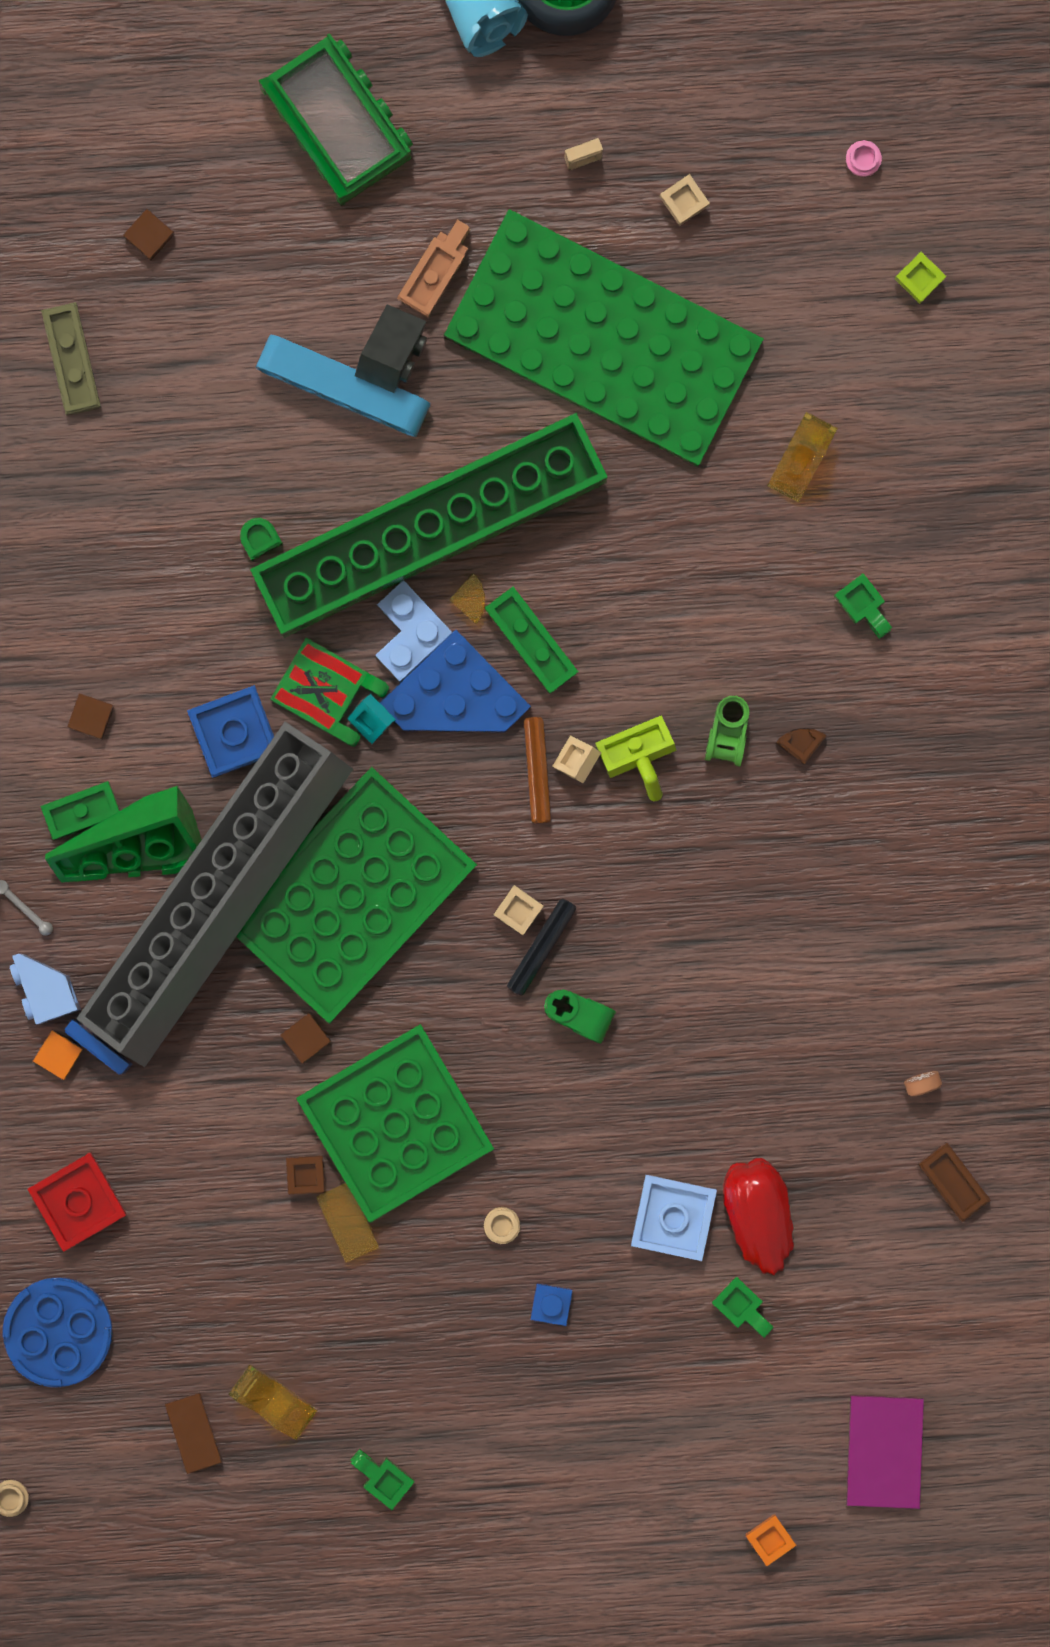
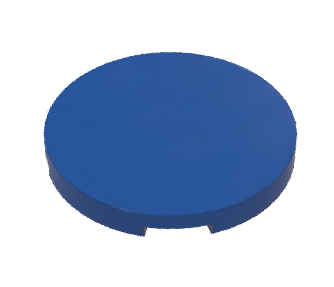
M63 1277L43 1279L21 1291L7 1310L2 1330L4 1345L13 1363L12 1365L30 1381L47 1387L69 1386L88 1378L101 1366L112 1342V1321L107 1306L101 1297L86 1284Z

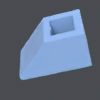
M25 954L12 956L15 964L10 965V970L17 986L22 984L27 998L22 999V1005L28 1020L34 1018L36 1024H43L81 1010L70 976Z

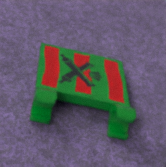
M305 638L270 700L347 745L355 747L360 740V735L340 723L361 686L382 698L387 694L389 686L381 679Z

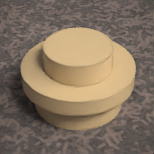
M16 1480L1 1482L0 1514L6 1517H14L21 1514L29 1502V1494L26 1487Z

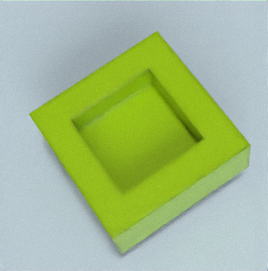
M920 252L895 277V280L921 304L947 276Z

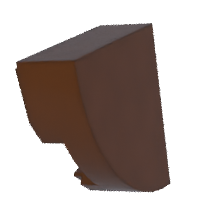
M796 729L784 734L777 740L776 744L804 765L827 735L815 729Z

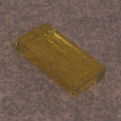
M346 1183L316 1196L346 1263L379 1248L363 1211Z

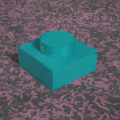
M371 694L362 700L347 718L371 744L378 740L396 720Z

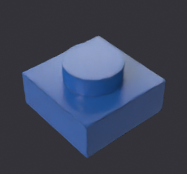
M537 1283L531 1320L566 1326L572 1289Z

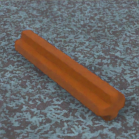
M529 717L524 720L531 821L535 824L550 822L551 815L544 723L542 717Z

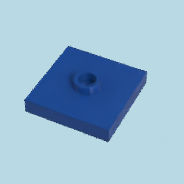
M255 685L187 710L212 778L256 763L274 738Z

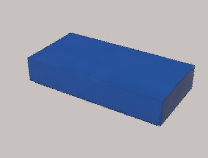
M71 1020L64 1029L65 1033L117 1074H125L131 1067L132 1063L78 1020Z

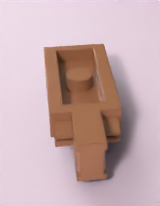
M457 219L448 236L440 232L437 238H433L398 295V301L429 318L465 259L468 248L462 244L470 232L468 225Z

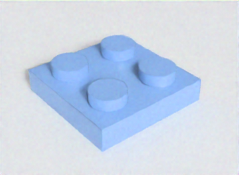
M646 1174L631 1246L702 1261L717 1190Z

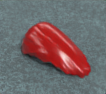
M755 1158L748 1164L735 1163L730 1166L724 1179L723 1202L729 1215L736 1243L742 1251L744 1260L750 1262L753 1266L757 1265L762 1274L769 1273L775 1276L778 1271H783L784 1260L789 1257L790 1252L794 1248L792 1239L794 1227L791 1219L787 1186L775 1167L763 1158Z

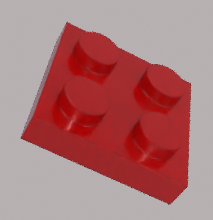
M92 1152L27 1189L63 1252L128 1215Z

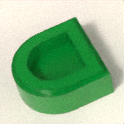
M263 518L250 519L243 525L240 532L241 543L251 561L283 544L273 525Z

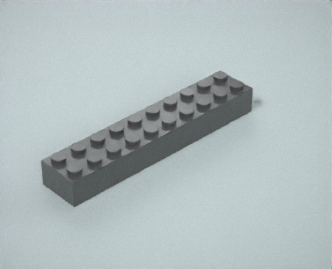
M284 722L81 1011L77 1020L118 1052L145 1067L353 771V768L332 752L287 722Z

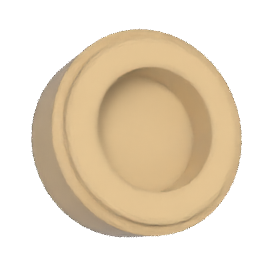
M498 1207L487 1214L484 1221V1230L491 1241L498 1244H506L517 1237L520 1230V1221L513 1210L506 1207Z

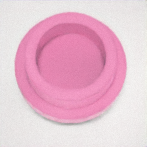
M858 141L851 145L847 151L846 165L856 176H871L881 165V152L870 141Z

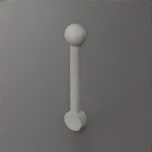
M0 880V894H4L39 927V932L43 936L50 935L53 931L52 924L43 922L9 890V884L6 881Z

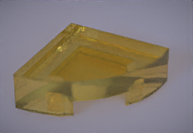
M473 573L449 601L475 624L479 622L484 612L485 593L480 580Z

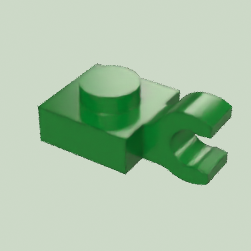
M864 573L834 595L855 625L865 619L878 639H881L891 631V625L878 610L885 603V600Z
M737 1276L711 1302L737 1328L746 1320L763 1338L774 1328L756 1310L763 1301Z
M359 1448L351 1458V1464L369 1478L363 1485V1488L391 1510H393L415 1482L412 1477L387 1457L378 1465Z

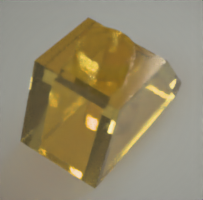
M806 412L767 486L799 502L838 428Z

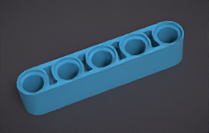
M272 334L269 335L255 367L271 377L412 437H417L431 405L425 399L398 387L395 393H392L355 376L356 369Z

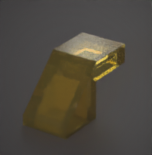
M252 1365L248 1366L229 1393L236 1402L257 1412L275 1429L295 1440L298 1439L318 1411L276 1379Z

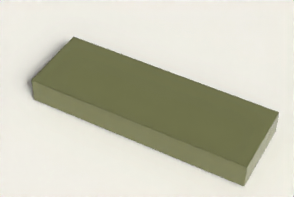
M74 302L41 310L66 416L102 408L77 303Z

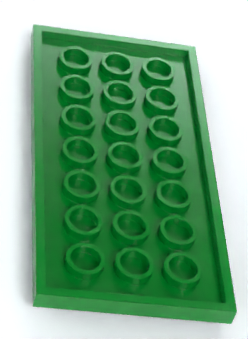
M508 209L443 335L445 339L696 467H699L764 338Z

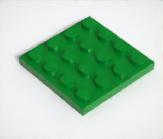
M421 1024L296 1098L369 1223L494 1149Z

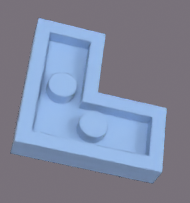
M404 580L377 604L401 632L375 656L401 682L452 631Z

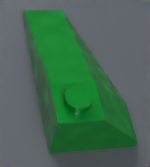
M178 786L139 799L46 853L45 860L61 883L102 880L108 874L128 873V877H141V871L162 870V875L176 874L180 872L202 839L191 806Z

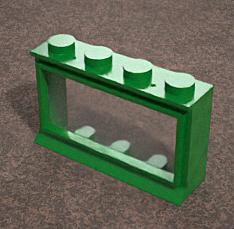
M329 33L326 38L268 77L258 81L263 94L268 95L283 122L288 124L299 146L304 152H307L316 165L319 175L324 181H327L336 194L338 203L342 206L412 159L409 148L413 146V143L402 127L397 130L389 120L393 114L382 98L377 101L369 91L373 85L362 69L356 71L349 62L353 56L341 39L336 42Z

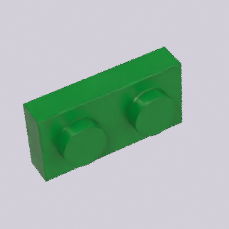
M109 781L40 806L54 841L95 826L120 811Z

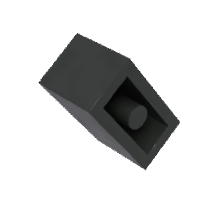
M387 304L360 355L355 376L395 393L400 381L407 382L415 365V362L411 361L413 355L420 357L428 339L422 335L426 321Z

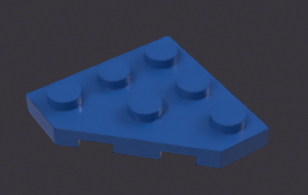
M457 630L453 631L380 702L396 719L394 722L403 731L506 732L531 708L517 691Z

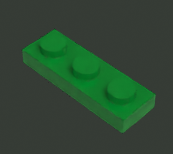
M514 586L485 607L486 612L549 694L578 674V670Z

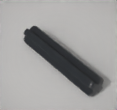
M563 898L559 900L508 982L507 987L509 990L517 995H524L575 913L576 906Z

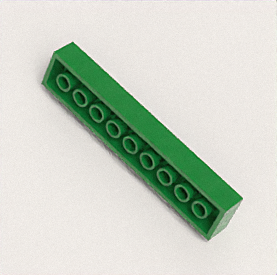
M574 413L255 566L250 571L283 638H286L403 580L415 576L607 483L608 477L577 413Z

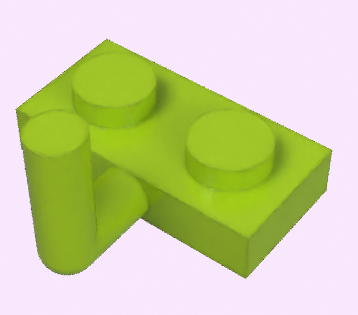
M662 715L595 743L597 750L601 752L600 757L610 778L637 767L644 781L649 799L651 801H659L662 798L661 787L651 761L677 751Z

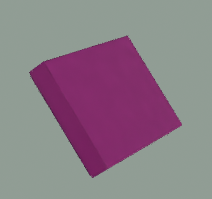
M850 1395L847 1506L920 1509L923 1398Z

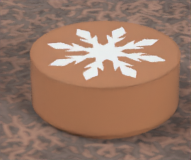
M931 1071L905 1080L904 1085L908 1095L919 1096L937 1090L941 1087L942 1081L938 1071Z

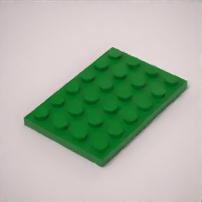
M371 766L306 836L236 937L330 1024L471 873L477 864Z

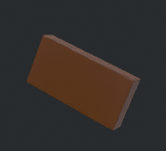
M947 1142L918 1163L919 1167L961 1222L991 1201Z
M195 1393L166 1403L165 1407L187 1474L222 1463L201 1393Z

